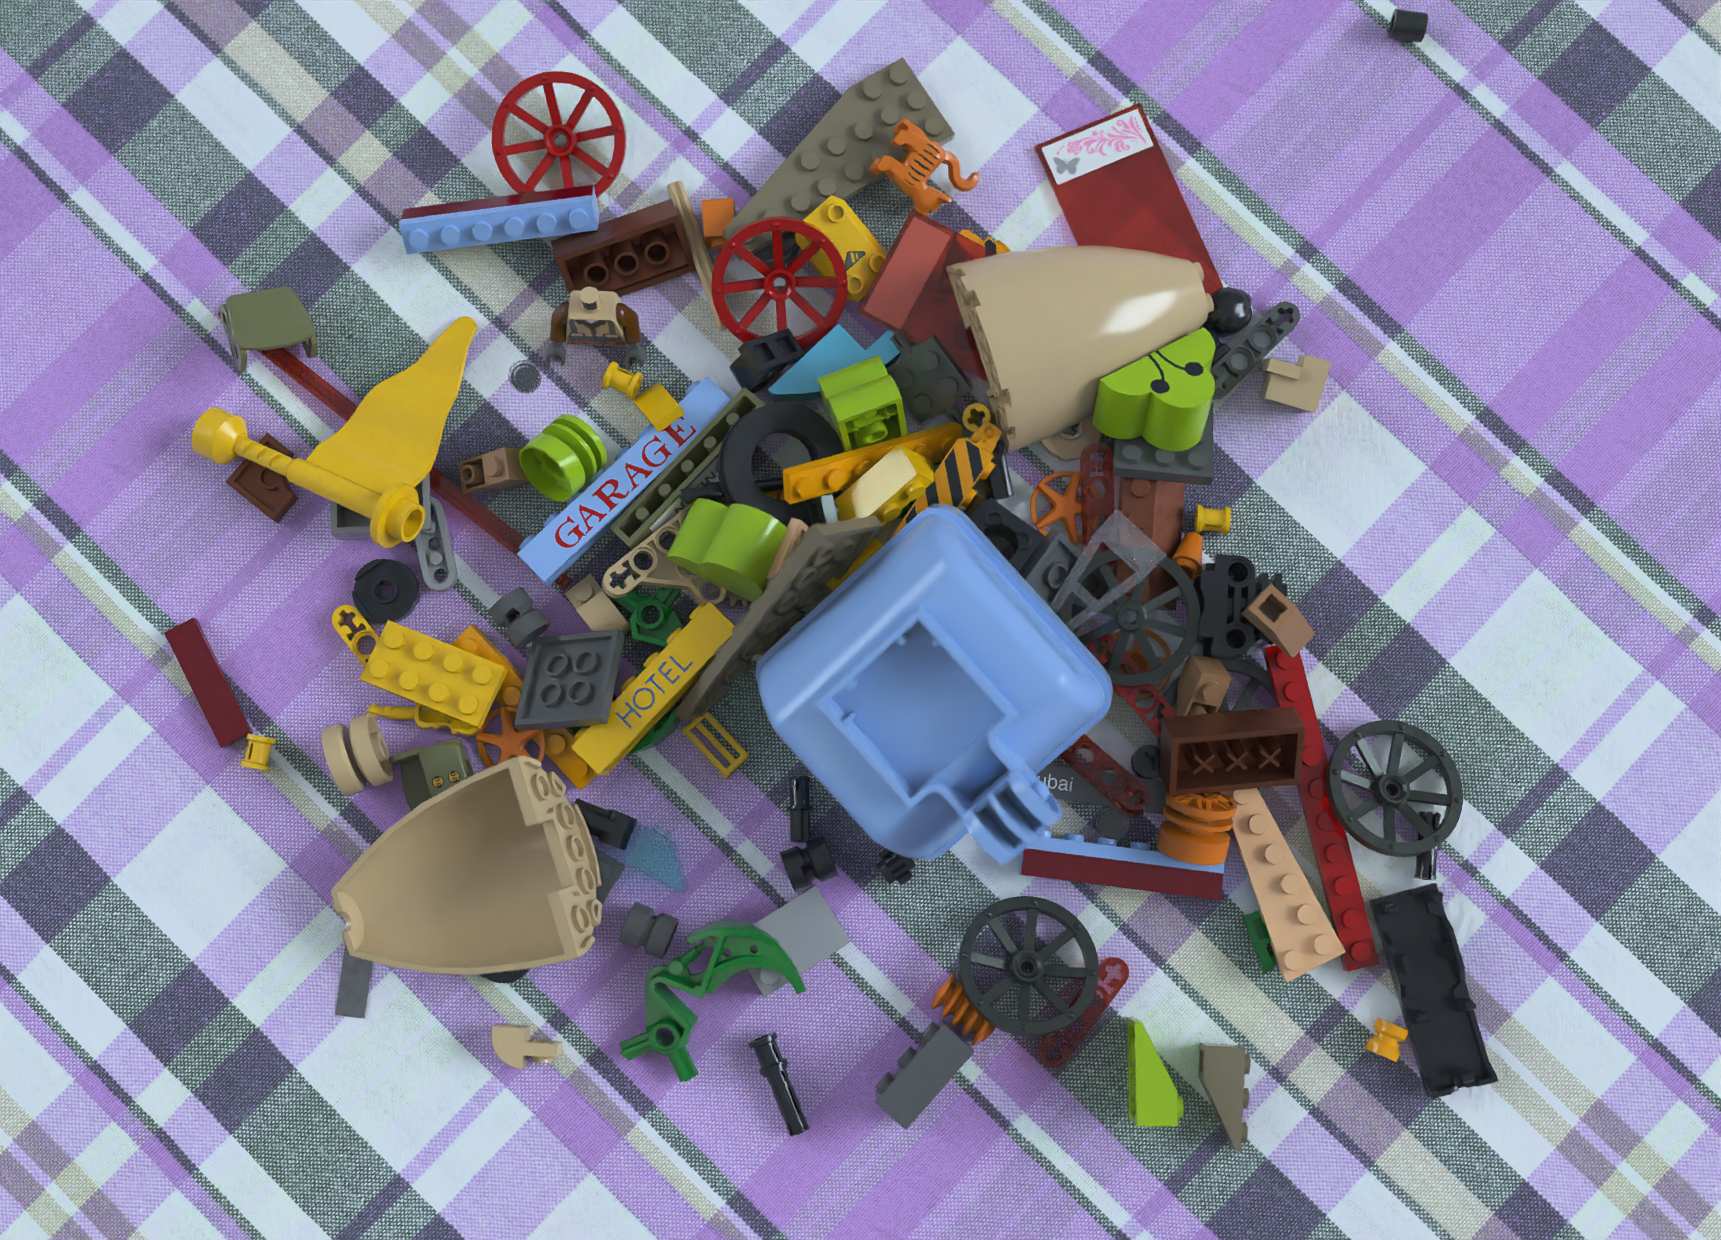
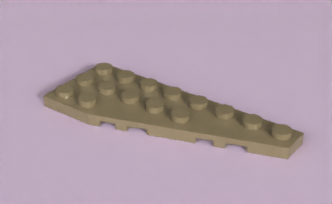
M903 57L849 87L723 230V236L726 241L740 228L759 219L777 216L803 220L831 195L846 201L886 178L883 173L873 175L868 169L876 158L881 159L883 155L893 157L899 162L902 161L907 150L902 146L895 147L890 143L892 138L895 137L892 132L901 119L906 118L919 127L930 141L937 142L940 146L954 138V131ZM782 230V237L789 234L791 231ZM772 231L758 234L748 239L742 245L754 254L772 243ZM736 254L739 261H742L743 259Z
M875 515L862 518L855 517L844 521L836 520L826 524H815L804 533L803 542L786 557L785 566L768 581L766 591L761 597L753 601L749 607L750 612L734 626L732 629L733 635L727 643H724L716 650L715 659L698 674L699 680L681 697L682 702L674 713L682 722L704 716L730 690L728 682L741 674H745L753 666L750 660L760 650L766 653L801 618L802 614L799 610L807 607L813 601L817 602L825 594L822 587L832 577L839 580L849 570L883 526Z

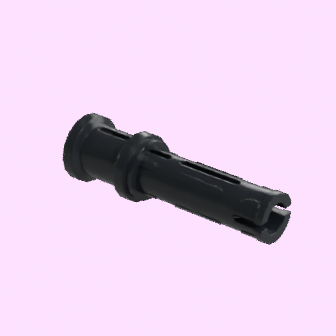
M772 1032L749 1042L748 1045L756 1053L761 1066L759 1069L760 1075H763V1078L767 1077L789 1136L792 1137L807 1131L810 1127L786 1071L788 1061L782 1057L775 1040L778 1037L776 1032Z

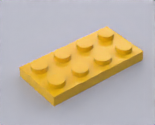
M388 620L359 679L366 684L481 729L508 669L505 666Z

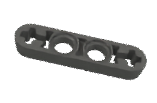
M1286 301L1275 305L1210 369L1214 380H1217L1225 370L1229 374L1221 385L1224 390L1220 388L1215 389L1214 400L1225 397L1295 328L1300 320V312L1296 305ZM1278 311L1281 314H1284L1286 311L1289 312L1291 315L1288 319L1289 322H1283L1275 331L1272 325L1280 317ZM1260 331L1267 333L1271 340L1270 345L1264 348L1258 347L1253 341L1254 334ZM1238 353L1243 354L1248 360L1247 368L1243 370L1235 369L1230 361L1231 356Z

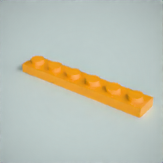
M951 422L783 469L784 499L789 504H794L849 488L898 444L931 460L932 463L943 461L956 440L962 437V426L957 422Z
M476 624L470 625L451 645L505 666L508 672L495 699L503 707H518L524 682L523 675ZM510 712V715L515 719L517 713ZM570 727L542 729L546 740L545 753L579 790L585 789L598 774L571 748L577 741L574 738L576 733ZM537 734L532 739L541 747L540 737Z

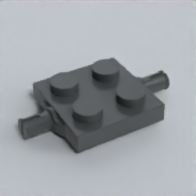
M901 330L895 333L890 340L900 351L901 355L886 370L888 375L890 374L894 379L903 402L917 421L922 424L935 414L945 412L952 422L963 423V414L955 403L960 397L972 390L973 384L936 334L923 343L911 346Z

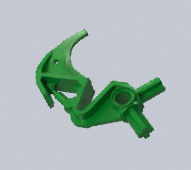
M618 581L616 586L623 589V583ZM661 587L655 597L651 594L642 597L633 590L622 598L608 596L632 613L630 624L632 638L635 640L666 647L668 645L666 642L668 637L676 629L681 628L683 630L685 628L675 610L671 608L682 589ZM653 608H658L660 612L658 621L654 624H649L647 620L648 612ZM645 668L638 669V674L635 677L637 678ZM680 704L677 705L669 717L668 711L628 754L648 750L668 738L681 722L674 713ZM570 727L576 734L581 729L579 727Z
M736 920L709 923L684 937L688 945L703 939L701 944L693 946L681 957H674L669 962V965L662 964L653 967L645 978L646 1032L620 1042L623 1058L626 1057L627 1061L654 1050L656 1053L661 1052L662 1055H668L680 1082H687L699 1074L685 1046L689 1042L698 1017L665 984L702 999L706 993L712 994L734 974L745 969L762 967L781 973L791 983L797 994L806 991L798 970L787 953L781 948L779 942L758 927ZM755 945L758 951H752L751 946ZM706 947H714L707 970L691 974L688 964L702 954L701 951ZM724 949H729L731 954L726 955ZM662 1028L670 1029L674 1033L675 1038L665 1036Z

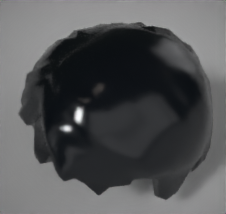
M1224 287L1210 295L1213 300L1214 311L1208 313L1207 320L1202 325L1208 332L1214 329L1218 334L1217 338H1225L1240 332L1249 324L1252 318V298L1243 290Z

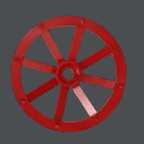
M549 71L535 74L521 81L502 100L492 126L491 138L495 162L503 178L518 194L537 192L534 189L556 157H559L564 188L575 187L569 156L572 154L602 176L594 185L597 199L611 187L624 164L627 135L622 115L616 103L603 88L590 79L578 74L564 71ZM554 83L571 84L585 90L565 125L562 123L553 86ZM540 86H543L553 125L551 127L516 105L528 92ZM593 97H595L607 112L612 125L575 133L574 129ZM510 113L542 133L544 139L505 146V128ZM559 134L566 137V144L563 147L555 143ZM614 135V151L608 168L577 146L579 142ZM546 149L548 152L527 182L524 183L514 172L507 156Z
M767 217L740 228L721 248L712 272V298L718 316L726 328L743 343L763 337L751 332L747 328L771 299L776 301L777 332L787 329L785 304L787 299L795 303L816 324L808 332L795 337L801 349L813 345L831 331L839 320L847 300V272L839 250L832 240L820 229L796 218ZM782 230L795 232L812 240L787 267L783 266ZM772 231L774 267L770 268L742 244L758 234ZM822 248L832 263L836 277L794 276V274ZM734 253L764 276V278L723 283L725 269ZM776 278H783L785 285L774 286L773 282ZM795 287L836 288L833 303L826 316L823 317L795 290ZM764 289L765 291L738 322L728 308L724 294Z

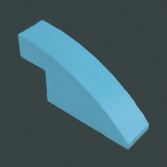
M837 324L768 389L770 397L774 401L781 402L808 401L822 398L817 378L876 355L880 356L885 368L897 361L901 355L900 351L890 340L894 333L888 329L865 351L840 324Z

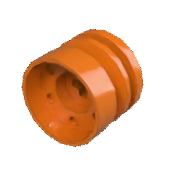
M1166 792L1165 801L1167 805L1163 808V814L1168 820L1163 821L1160 825L1157 840L1158 850L1168 857L1189 864L1218 865L1224 863L1227 859L1230 844L1229 834L1225 831L1233 827L1234 821L1232 817L1235 815L1237 808L1235 801L1219 792L1169 796Z

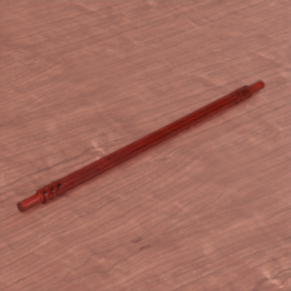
M285 348L258 350L260 354L346 422L358 406ZM432 466L429 472L430 488L518 557L519 546L525 538L471 495L462 494L461 487ZM563 573L555 583L565 590L571 584L572 579Z

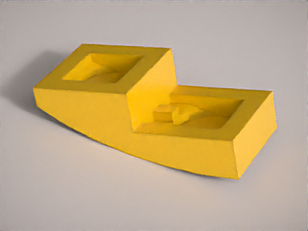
M658 381L632 400L658 433L685 414L680 405Z

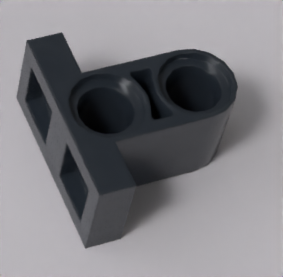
M788 328L744 342L738 348L741 355L730 365L729 369L742 389L746 387L754 394L768 385L786 366L797 363L805 353Z

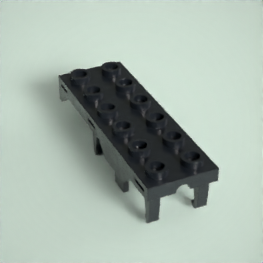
M1436 883L1422 885L1369 900L1405 1025L1409 1031L1408 1035L1426 1096L1432 1099L1452 1094L1461 1087L1469 1088L1498 1082L1497 1075L1488 1059L1474 1012L1476 1004L1470 998L1465 982V966L1454 929L1444 911L1442 897L1444 895L1438 890Z

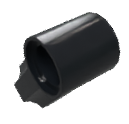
M1000 439L996 444L999 453L991 460L996 465L985 481L982 480L987 501L990 497L997 501L1014 496L1004 445Z
M576 798L574 804L577 803L590 834L599 837L598 840L626 850L637 819L613 809L608 811Z

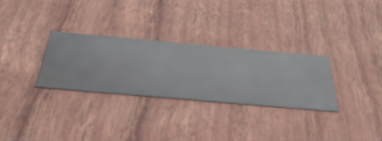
M346 945L335 1015L365 1018L373 962L350 956Z

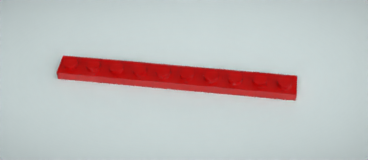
M1276 645L1264 647L1262 651L1276 706H1293L1305 725L1301 783L1297 784L1332 926L1346 951L1340 955L1343 969L1349 972L1377 965L1379 960L1346 831L1335 817L1326 792L1328 760L1300 651L1291 659Z

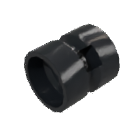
M823 835L807 841L803 849L794 846L780 852L794 892L811 887L815 879L823 882L839 876ZM808 861L811 864V866L809 867H802V865H804Z

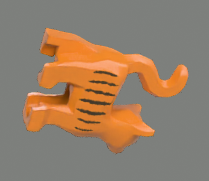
M906 118L899 121L892 132L895 137L890 141L893 146H902L907 150L902 161L899 162L893 157L883 155L881 159L876 158L868 169L873 175L883 173L897 191L911 198L915 207V214L921 218L936 212L943 203L949 204L952 201L949 196L940 190L926 184L930 175L941 163L948 165L949 180L955 189L961 192L970 191L979 182V174L977 172H973L968 178L963 179L961 177L959 159L952 152L944 150L937 142L930 141L919 127Z

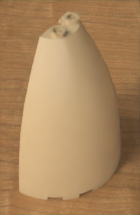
M1051 246L1001 253L946 267L966 330L972 329L990 385V389L986 393L997 427L1002 430L1000 437L1006 454L1053 436L1092 416L1101 378L1197 331L1206 322L1208 313L1214 311L1213 300L1210 294L1204 291L1202 284L1204 273L1199 262L1191 263L1186 259L1142 250L1110 246Z
M518 756L472 775L421 803L387 829L355 861L331 890L333 908L346 921V929L343 930L342 938L348 948L349 955L403 969L427 973L462 975L530 969L572 960L584 955L595 941L592 936L594 927L599 926L601 922L602 904L596 899V887L601 886V876L596 851L587 824L577 803L570 805L564 795L566 786L553 771L546 773L541 768L540 761L531 757Z

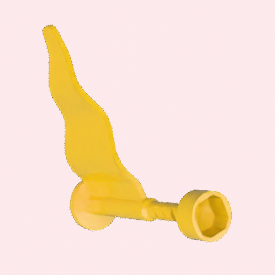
M459 317L433 342L416 363L373 387L346 424L333 436L317 445L306 460L301 458L293 459L249 439L245 420L219 407L208 409L197 420L191 437L192 448L196 454L220 465L229 464L241 456L287 477L290 483L371 519V538L382 547L390 548L401 541L410 542L419 534L425 520V509L419 504L418 493L414 487L427 476L435 462L445 421L457 398L467 353L478 326L470 317Z

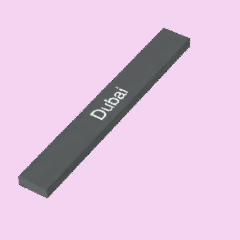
M1048 764L1036 774L1040 781L1048 786L1055 799L1164 815L1163 808L1167 805L1165 801L1167 791L1161 780Z

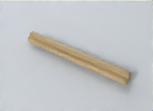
M680 180L667 185L669 196L677 211L717 328L725 330L727 328L718 316L712 298L713 263L683 182Z

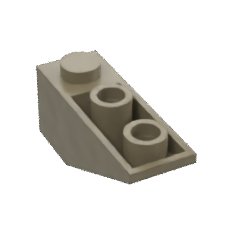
M1200 1043L1198 1077L1230 1147L1235 1151L1241 1152V1144L1247 1142L1248 1135L1247 1123L1242 1122L1243 1108L1247 1109L1249 1105V1090L1244 1088V1074H1249L1250 1054H1245L1246 1048L1241 1045Z

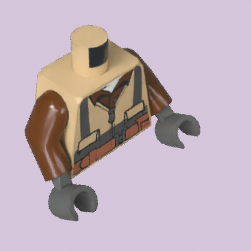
M591 286L585 287L581 291L573 290L570 292L569 301L562 302L552 314L550 340L553 343L547 349L546 362L548 365H550L552 355H559L562 358L561 366L565 364L566 348L562 345V342L566 341V344L627 346L629 344L630 348L624 360L626 367L631 368L632 357H636L639 359L640 367L642 368L647 353L643 347L639 346L642 340L638 315L634 310L621 302L617 293L613 291H598Z

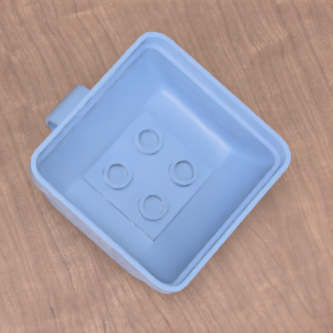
M946 503L933 504L912 519L772 646L758 661L755 674L761 701L775 733L874 842L904 857L933 860L943 855L970 832L977 844L990 857L1003 865L1011 861L1063 817L1062 810L1049 791L1048 786L1041 782L1036 774L1105 716L1110 709L1113 694L1111 678L1100 662L971 519L957 507Z

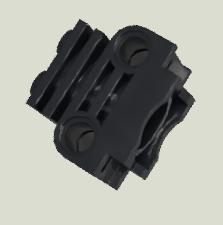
M975 495L963 511L986 537L991 535L1001 536L1011 544L1014 555L1008 562L1018 573L1045 537L991 497L987 501Z
M1215 554L1214 563H1206L1205 570H1201L1199 576L1192 581L1200 605L1199 631L1195 644H1203V656L1219 660L1235 659L1247 652L1250 647H1256L1261 643L1262 647L1272 646L1274 643L1241 613L1270 584L1287 598V584L1282 583V574H1274L1269 578V573H1261L1255 578V567L1248 558L1240 555ZM1228 571L1236 574L1238 582L1233 581L1229 577ZM1226 636H1231L1235 640L1236 648L1228 645Z

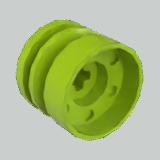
M561 414L542 430V434H538L519 451L518 459L524 475L536 490L551 500L565 502L580 490L585 482L592 479L599 470L606 466L608 457L600 437L587 423L573 415Z

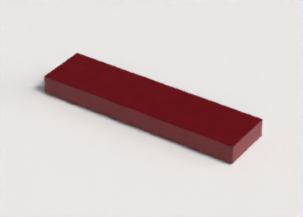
M191 618L165 632L164 634L220 747L226 748L247 737V734H253L198 620Z

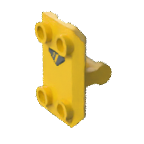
M831 195L805 217L803 221L820 229L835 244L842 256L847 272V299L858 302L878 284L891 258L843 199ZM795 233L796 243L804 250L812 240ZM821 248L810 258L812 261L810 262L811 266L821 277H836L830 259Z

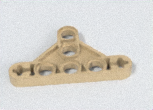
M723 497V498H724L723 505L729 507L730 504L728 503V501L726 500V498ZM692 503L606 571L602 580V588L607 595L613 598H622L638 585L688 590L699 604H704L705 606L709 601L716 606L722 602L726 595V589L716 585L719 589V597L715 600L706 599L702 595V586L707 583H714L696 574L687 575L683 573L680 566L665 559L669 550L662 548L659 544V537L664 533L672 534L676 538ZM639 553L647 554L652 560V566L647 570H640L634 564V557ZM627 564L632 574L624 580V588L621 589L619 586L612 588L610 586L613 580L611 575H614L616 578L622 576L627 570L623 565Z

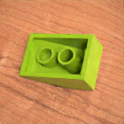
M1127 1017L1129 1120L1136 1127H1178V1118H1183L1184 1114L1183 1098L1178 1097L1177 1090L1142 1021L1135 1017Z

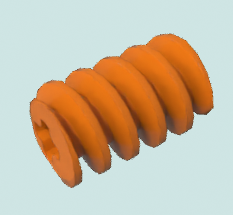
M954 971L934 993L931 1008L935 1009L943 1005L944 1009L941 1017L944 1019L953 1014L954 1018L951 1026L954 1028L963 1023L964 1027L961 1035L964 1037L973 1032L974 1037L971 1044L974 1046L984 1041L996 1028L986 1022L973 1009L963 992L960 981L956 984L953 983L956 976Z

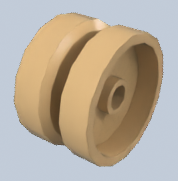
M365 713L352 718L349 729L343 723H336L323 728L321 736L325 758L332 777L344 796L363 792L367 781L376 787L393 781V765L389 761L391 756L388 746L372 714Z

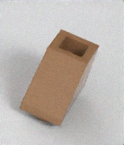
M503 447L459 462L462 494L468 495L509 490L530 484L520 467L518 457L521 449Z
M1272 584L1264 588L1241 613L1291 659L1315 635L1299 609Z
M1191 653L1188 655L1178 680L1176 717L1218 713L1232 680L1219 659Z

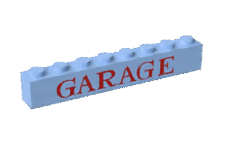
M708 376L702 382L699 380L695 381L686 390L685 394L687 396L678 403L684 411V415L659 433L652 424L646 426L639 434V440L631 448L626 446L615 456L616 462L608 469L602 468L591 479L592 484L584 492L579 490L568 500L567 504L569 506L560 514L558 512L553 513L544 522L543 526L545 528L538 535L534 536L532 534L519 546L520 551L517 553L518 557L547 588L610 530L609 527L731 401Z

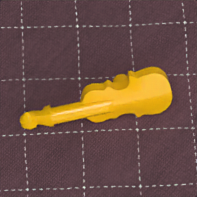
M372 704L367 708V713L372 714L374 718L380 716L386 719L415 720L417 726L423 730L449 728L453 736L456 734L473 736L479 731L475 727L418 704L415 707L389 705L379 707L377 704Z

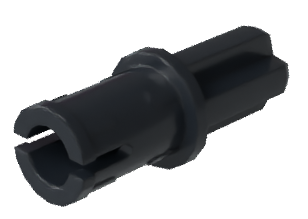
M793 776L789 777L790 806L787 807V811H790V840L794 843H806L810 840V811H813V806H810V777L799 776L797 778Z

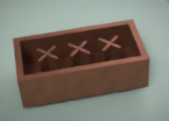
M1293 706L1162 718L1159 776L1169 796L1300 784L1305 725Z

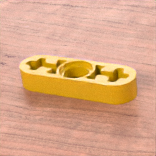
M352 605L339 606L332 615L333 627L365 668L371 654L364 655L360 651V641L367 636H371L377 643L380 635L356 607ZM345 613L349 615L355 614L352 621L362 631L356 634L351 627L347 625L342 626L341 624L345 621L343 615Z

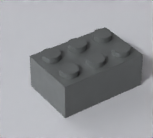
M943 1020L938 1024L932 1021L920 1035L922 1043L915 1050L910 1046L897 1061V1065L900 1066L893 1075L887 1072L875 1086V1091L877 1092L875 1102L905 1130L908 1129L974 1053L972 1046Z

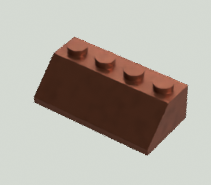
M672 199L600 223L596 231L572 233L551 241L556 262L569 294L573 290L581 291L583 288L591 286L598 291H613L621 297L696 270Z
M1120 477L1115 548L1126 546L1143 547L1157 551L1172 559L1181 543L1185 483ZM1123 558L1114 560L1113 574L1127 600L1131 598L1142 559ZM1152 563L1140 603L1144 604L1178 586V583L1166 570ZM1111 592L1110 605L1117 606L1118 603ZM1177 598L1157 609L1176 611Z

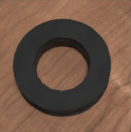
M787 402L773 403L745 414L729 429L719 450L717 463L718 478L726 500L730 505L743 504L759 509L773 516L786 527H788L791 518L799 519L806 525L811 524L806 500L789 504L786 500H776L763 493L754 481L751 472V458L760 441L770 434L780 433L788 434L800 440L808 450L811 461L844 453V448L838 434L823 416L800 404ZM842 490L825 495L832 494L833 500L840 496Z

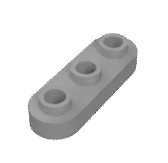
M430 496L431 509L434 511L431 517V530L419 532L415 537L424 582L428 587L437 592H445L456 584L458 572L444 507L436 498ZM438 539L440 547L437 550H431V542ZM440 571H446V579L438 581L437 574Z

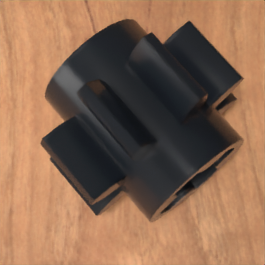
M886 848L878 853L882 860L875 865L889 885L896 880L900 885H903L914 877L910 870L917 865L912 858L901 856Z

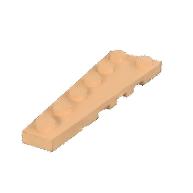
M1258 789L1219 792L1234 800L1237 805L1236 813L1232 817L1234 823L1231 830L1235 835L1236 844L1241 859H1243L1249 882L1260 908L1259 911L1271 940L1270 943L1284 982L1288 983L1345 953L1346 951Z

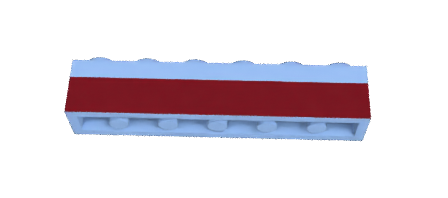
M594 185L406 208L403 211L399 227L406 253L415 254L598 230L600 214Z
M1045 831L1021 851L1019 875L1221 900L1225 861L1218 865L1189 864L1168 857L1162 852L1150 851V844L1130 842V848L1118 847L1117 840L1097 838V844L1084 842L1083 835L1065 833L1064 839L1051 838V831Z

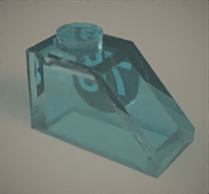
M656 824L653 825L652 829L643 826L624 862L681 893H686L689 886L676 842L669 839L672 833Z

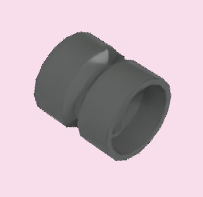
M523 587L514 589L503 596L488 612L499 627L507 628L505 635L516 649L531 643L533 638L539 637L550 626V622L540 609L532 608L534 601Z
M635 902L625 921L619 942L635 949L642 945L644 946L645 953L663 959L675 935L679 919L663 912L656 916L654 915L653 908Z

